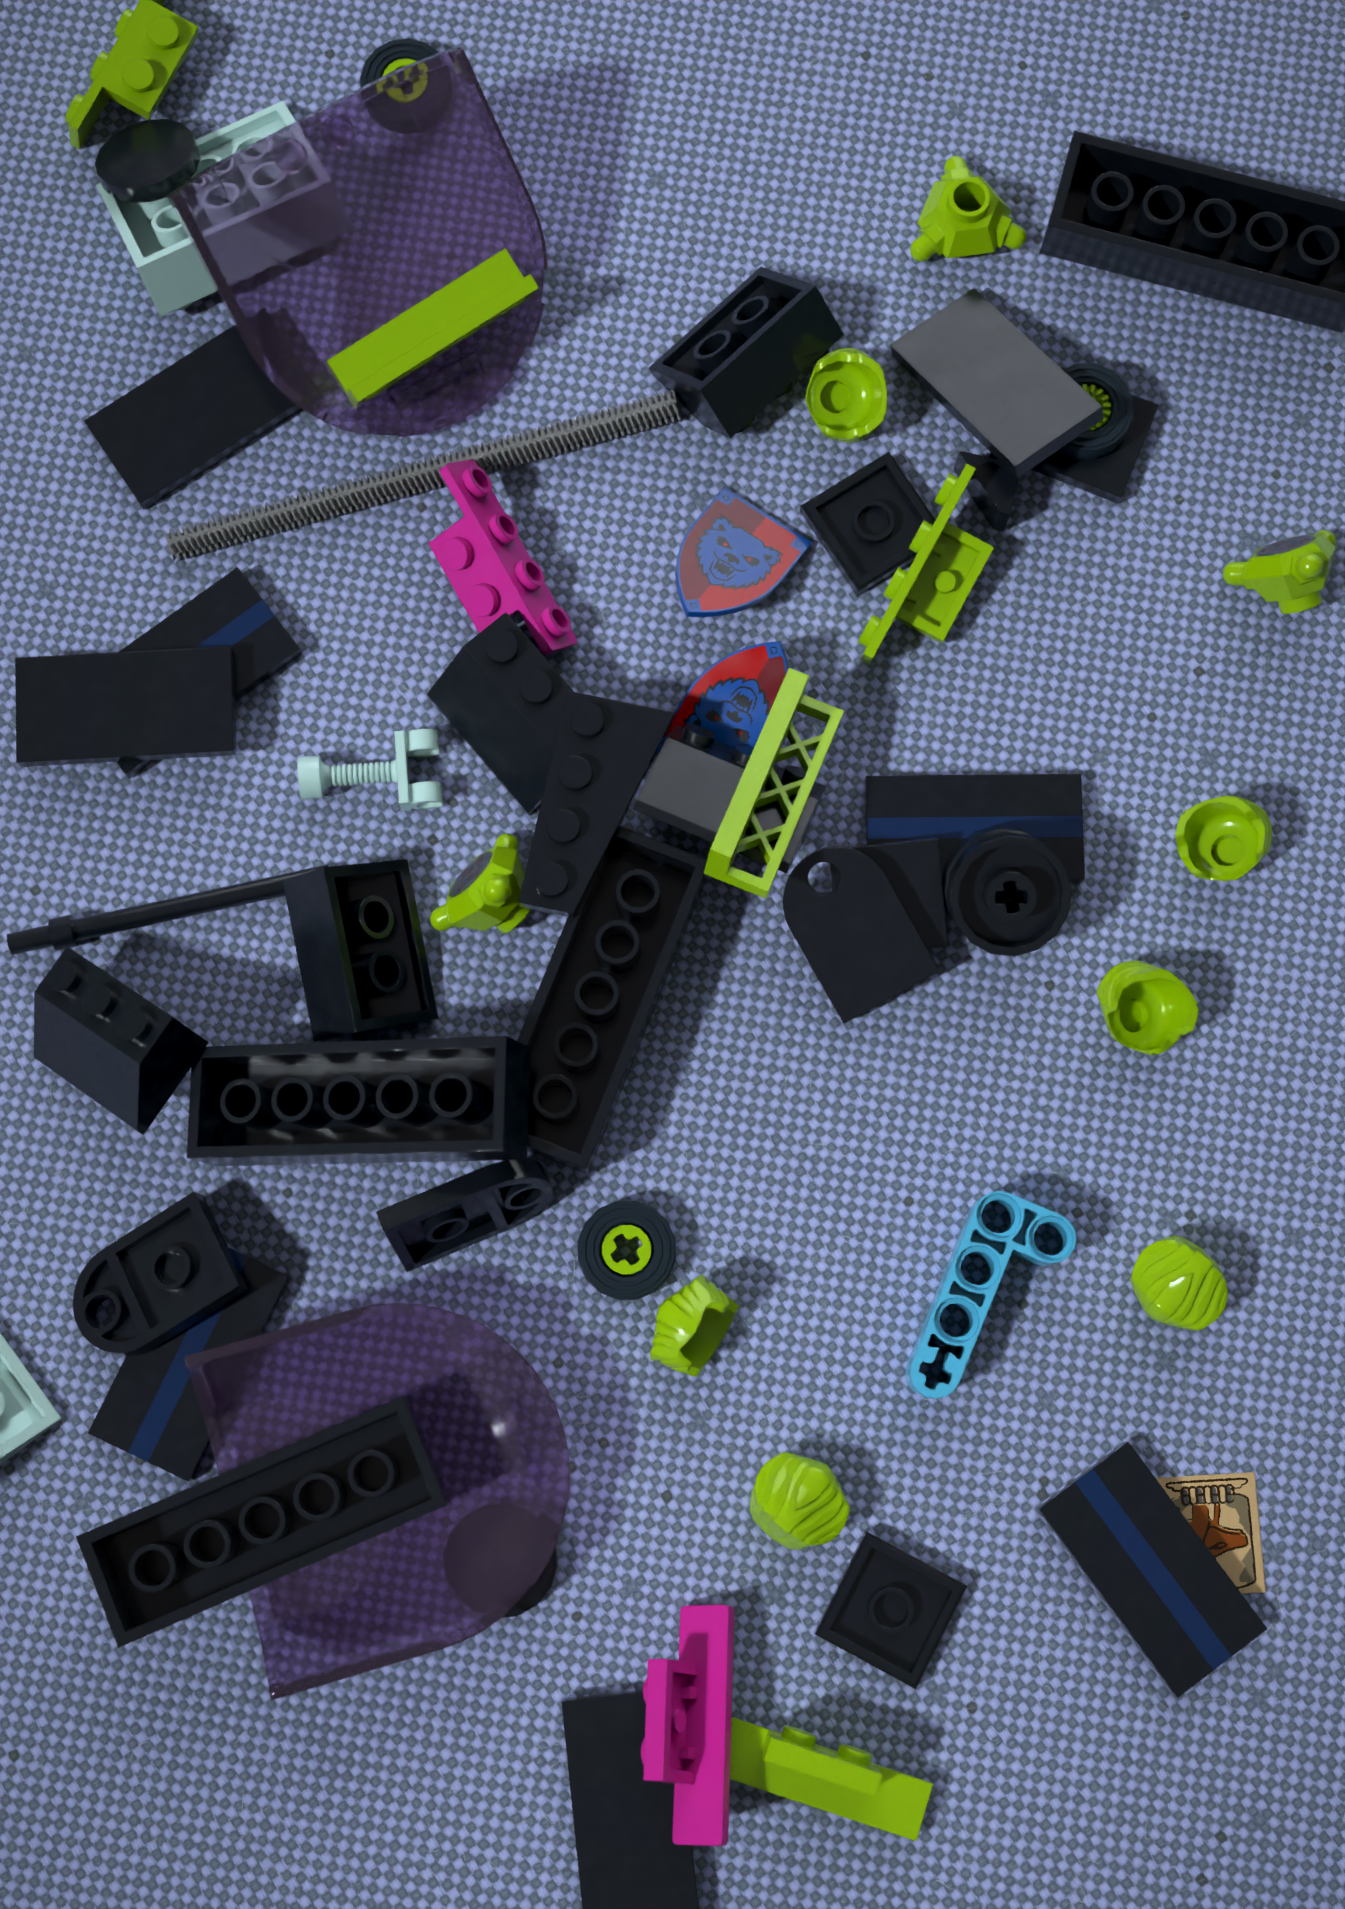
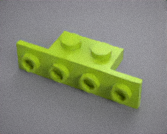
M139 0L134 11L127 8L121 15L115 28L114 36L118 39L110 53L102 51L94 62L90 73V79L93 80L85 96L77 94L67 110L65 122L68 123L70 144L79 150L81 149L109 98L150 121L197 39L198 26L163 7L162 5L165 0Z
M966 463L959 478L951 473L948 474L934 500L935 503L943 506L933 525L923 520L908 548L917 553L908 572L899 567L897 568L883 594L884 597L892 600L882 619L872 614L857 642L866 647L860 661L870 665L894 619L940 644L944 641L994 549L993 546L948 523L976 468Z
M732 1716L731 1780L917 1841L933 1787L932 1782L871 1763L873 1756L871 1753L850 1745L839 1744L838 1751L815 1744L817 1736L802 1729L784 1725L783 1732L781 1733Z

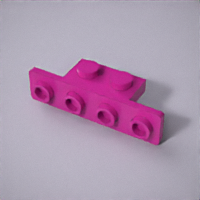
M473 459L446 464L440 469V474L463 512L464 517L428 544L479 633L505 612L511 619L520 613L544 655L563 651L575 645L577 638L571 630V622L568 615L555 602L545 584L542 569L530 558L518 536V528L515 522L504 512L493 493L492 483L487 473Z
M728 1605L683 1606L680 1609L678 1661L671 1659H648L647 1678L643 1686V1697L646 1704L645 1737L641 1745V1759L644 1765L643 1781L674 1783L672 1840L676 1845L726 1846L728 1843L734 1608Z

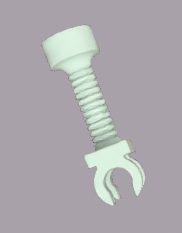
M437 730L394 731L396 759L391 761V763L386 761L385 764L384 762H380V764L375 762V764L369 763V765L368 763H364V765L359 763L358 765L353 764V766L351 764H348V766L344 764L342 767L341 765H337V767L332 765L330 767L322 762L320 756L298 757L297 769L301 800L324 798L325 790L332 785L334 787L337 784L339 786L343 784L347 786L348 783L349 785H353V783L355 785L359 783L363 785L364 782L366 784L370 782L374 784L375 781L376 783H380V781L382 783L386 781L390 783L392 780L398 783L401 811L442 807L441 782L425 781L410 784L408 757L423 758L439 755Z

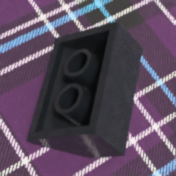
M760 267L649 367V370L670 393V390L673 389L675 398L704 427L732 438L735 434L751 426L755 416L773 399L786 394L792 387L793 381L807 368L816 364L819 359L830 352V347L844 336V333L816 285Z
M505 612L462 647L429 690L427 696L529 816L541 805L566 691L573 690Z
M686 724L685 727L676 725L667 735L636 799L633 810L713 843L754 748L746 745H736L735 748L716 741V735L713 732L698 725ZM774 765L782 786L804 779L806 775L803 768L788 765L783 769ZM768 781L763 793L772 790ZM817 782L814 783L778 869L779 871L788 872L802 847L826 786ZM797 794L788 796L792 805ZM778 800L757 807L754 812L763 831L783 825L787 820ZM749 826L743 838L753 835ZM778 839L769 842L772 850H774ZM758 846L739 852L743 856L767 865Z
M407 859L323 867L282 880L314 1042L355 1036L439 1019Z
M68 946L34 991V1058L143 1135L209 1043L177 1019Z

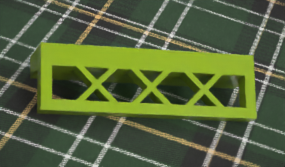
M505 248L327 360L326 364L354 408L357 409L532 298L539 287L531 274L523 277Z
M789 668L712 843L704 870L705 875L765 899L844 713L842 709L804 695L809 675ZM797 712L826 722L827 725L823 734L801 741L793 725ZM787 737L791 745L782 748ZM816 749L811 760L807 752ZM797 756L806 775L804 779L782 786L774 765L782 760ZM768 781L772 790L763 793ZM797 794L792 805L788 796ZM778 800L787 820L783 825L763 831L754 813L755 809ZM749 826L753 835L743 838ZM778 839L774 850H772L769 842ZM758 846L767 863L762 878L731 866L736 854Z

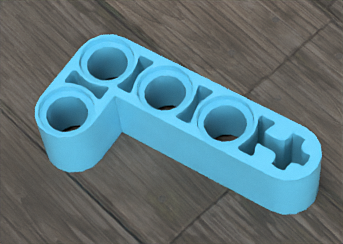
M1003 1191L989 1192L974 1202L968 1212L906 1365V1380L913 1392L920 1397L937 1399L946 1397L956 1389L1010 1256L1013 1255L1040 1266L1062 1262L1075 1249L1077 1239L1075 1229L1068 1219L1058 1213ZM986 1204H1000L1008 1212L1009 1225L1003 1233L992 1232L984 1225L982 1212ZM1049 1225L1058 1232L1061 1240L1060 1248L1054 1255L1043 1254L1036 1247L1034 1234L1038 1226ZM968 1254L979 1255L988 1264V1277L981 1285L969 1283L961 1273L962 1260ZM948 1305L960 1307L967 1315V1329L959 1337L949 1336L940 1326V1314ZM932 1337L941 1345L958 1347L959 1350L956 1357L950 1352L944 1353L939 1370L946 1374V1380L944 1383L934 1382L929 1389L925 1386L926 1376L919 1372L921 1364H931L936 1358L939 1348L928 1346L929 1339Z

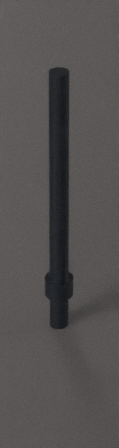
M329 865L74 919L72 915L49 919L46 926L7 934V943L12 955L52 946L56 951L64 950L67 946L73 948L79 946V940L285 896L282 880L323 867H329Z

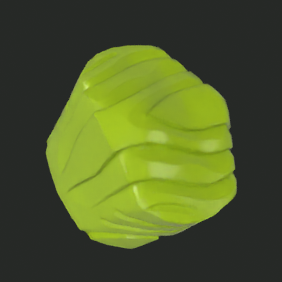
M855 348L838 349L819 359L814 367L806 390L805 401L812 418L824 436L846 443L858 442L869 437L886 416L887 388L883 370L877 362L863 351Z
M1227 795L1205 800L1185 810L1180 816L1175 833L1177 851L1184 865L1196 878L1217 881L1238 880L1249 872L1271 849V822L1266 812L1259 805L1248 799Z
M1140 960L1125 961L1111 968L1097 987L1096 994L1111 1037L1128 1048L1148 1055H1158L1170 1049L1179 1040L1181 1035H1185L1194 1029L1199 1012L1197 1001L1182 981L1163 968Z
M1174 1235L1157 1240L1141 1252L1134 1264L1130 1283L1142 1308L1151 1319L1166 1325L1198 1331L1215 1322L1223 1313L1228 1299V1287L1218 1264L1202 1248L1188 1239Z
M703 1274L696 1277L674 1295L667 1297L659 1304L656 1313V1325L650 1359L655 1362L660 1361V1364L671 1367V1369L677 1372L697 1377L721 1343L737 1314L739 1305L730 1297H727L722 1290H717L711 1281L707 1282V1277Z
M782 1452L766 1462L760 1469L751 1492L750 1513L753 1520L770 1538L788 1549L799 1550L832 1541L844 1528L850 1512V1505L834 1473L827 1464L788 1452Z

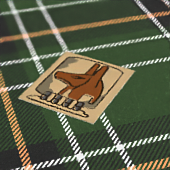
M1255 1472L1156 1478L1241 1594L1266 1592Z

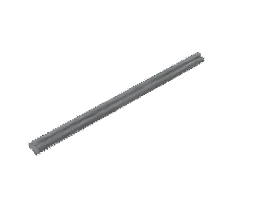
M672 389L670 390L671 395L668 391H665L664 395L658 393V397L652 395V400L647 396L645 400L640 398L639 403L637 400H633V405L631 402H626L627 408L622 403L620 408L615 405L614 410L611 407H607L608 413L605 409H601V413L595 411V415L589 412V418L586 414H582V418L576 416V421L571 417L570 423L567 419H564V426L561 421H557V426L555 423H551V429L548 425H544L545 431L541 426L538 427V431L532 428V434L529 430H525L526 437L523 432H519V437L514 433L513 439L510 435L506 436L507 442L504 437H500V442L498 439H494V445L492 441H487L488 447L485 442H482V449L478 444H475V450L472 446H468L469 453L465 447L462 448L463 454L459 449H456V456L453 451H449L450 458L447 453H443L444 460L439 454L437 455V461L434 456H431V464L427 458H424L425 465L421 460H418V467L415 462H411L412 469L406 463V470H404L402 465H399V472L396 467H392L393 474L389 469H386V475L381 470L380 478L374 472V479L370 474H367L368 481H366L364 476H360L361 483L358 478H354L355 485L351 479H348V487L345 481H341L342 488L338 483H335L336 490H334L332 485H329V492L323 486V494L319 488H316L317 495H315L313 490H309L310 497L306 492H303L304 499L298 493V501L291 495V503L287 497H284L285 504H283L281 499H278V506L275 501H271L272 508L266 502V510L259 504V511H257L255 506H252L253 513H251L249 508H246L247 515L241 509L239 510L240 517L236 511H233V519L229 513H226L227 520H225L223 515H220L221 522H219L215 516V524L208 518V526H206L204 520H201V528L197 522H194L195 529H193L191 524H188L189 531L183 525V533L176 527V535H174L172 529H169L170 536L165 531L164 534L173 561H175L176 557L180 560L182 555L184 558H187L188 552L190 556H194L195 551L197 555L200 554L201 549L203 553H206L208 548L212 551L214 546L216 549H219L220 543L223 548L226 547L227 543L231 546L233 540L235 544H238L239 537L244 542L246 537L248 541L251 540L252 534L255 539L258 538V532L261 537L264 536L265 531L267 535H270L271 529L273 533H276L277 526L281 532L284 526L286 530L290 529V523L293 528L296 527L297 523L299 526H302L303 520L305 524H308L309 518L313 523L316 519L315 515L318 521L322 520V515L324 519L328 518V512L331 517H334L335 512L337 516L340 515L341 509L346 514L347 507L352 512L354 509L353 505L356 510L360 509V504L364 509L366 508V501L369 507H371L372 499L375 505H378L379 498L382 503L385 502V496L388 502L391 501V494L396 500L398 493L401 498L404 497V491L407 496H410V489L413 494H416L417 487L421 493L423 492V485L426 491H428L429 483L432 489L436 488V482L441 487L442 480L446 486L447 484L440 474V469L448 463L473 459L485 472L487 467L489 473H492V466L498 471L499 464L502 470H504L505 462L508 468H511V460L517 466L518 458L521 464H524V457L527 463H529L530 455L536 461V453L542 459L543 451L546 457H549V450H551L554 456L555 448H557L559 454L562 453L561 446H563L565 452H568V445H570L571 450H574V443H576L579 449L581 447L580 441L586 447L587 439L590 445H593V438L599 443V436H601L603 442L606 441L605 434L611 440L612 432L618 438L619 430L621 435L624 436V429L627 430L629 435L631 434V427L636 433L637 425L643 431L644 423L646 428L649 429V422L652 423L654 428L656 427V420H658L661 426L662 418L668 424L669 416L672 422H675L674 415H677L678 420H681L675 393Z

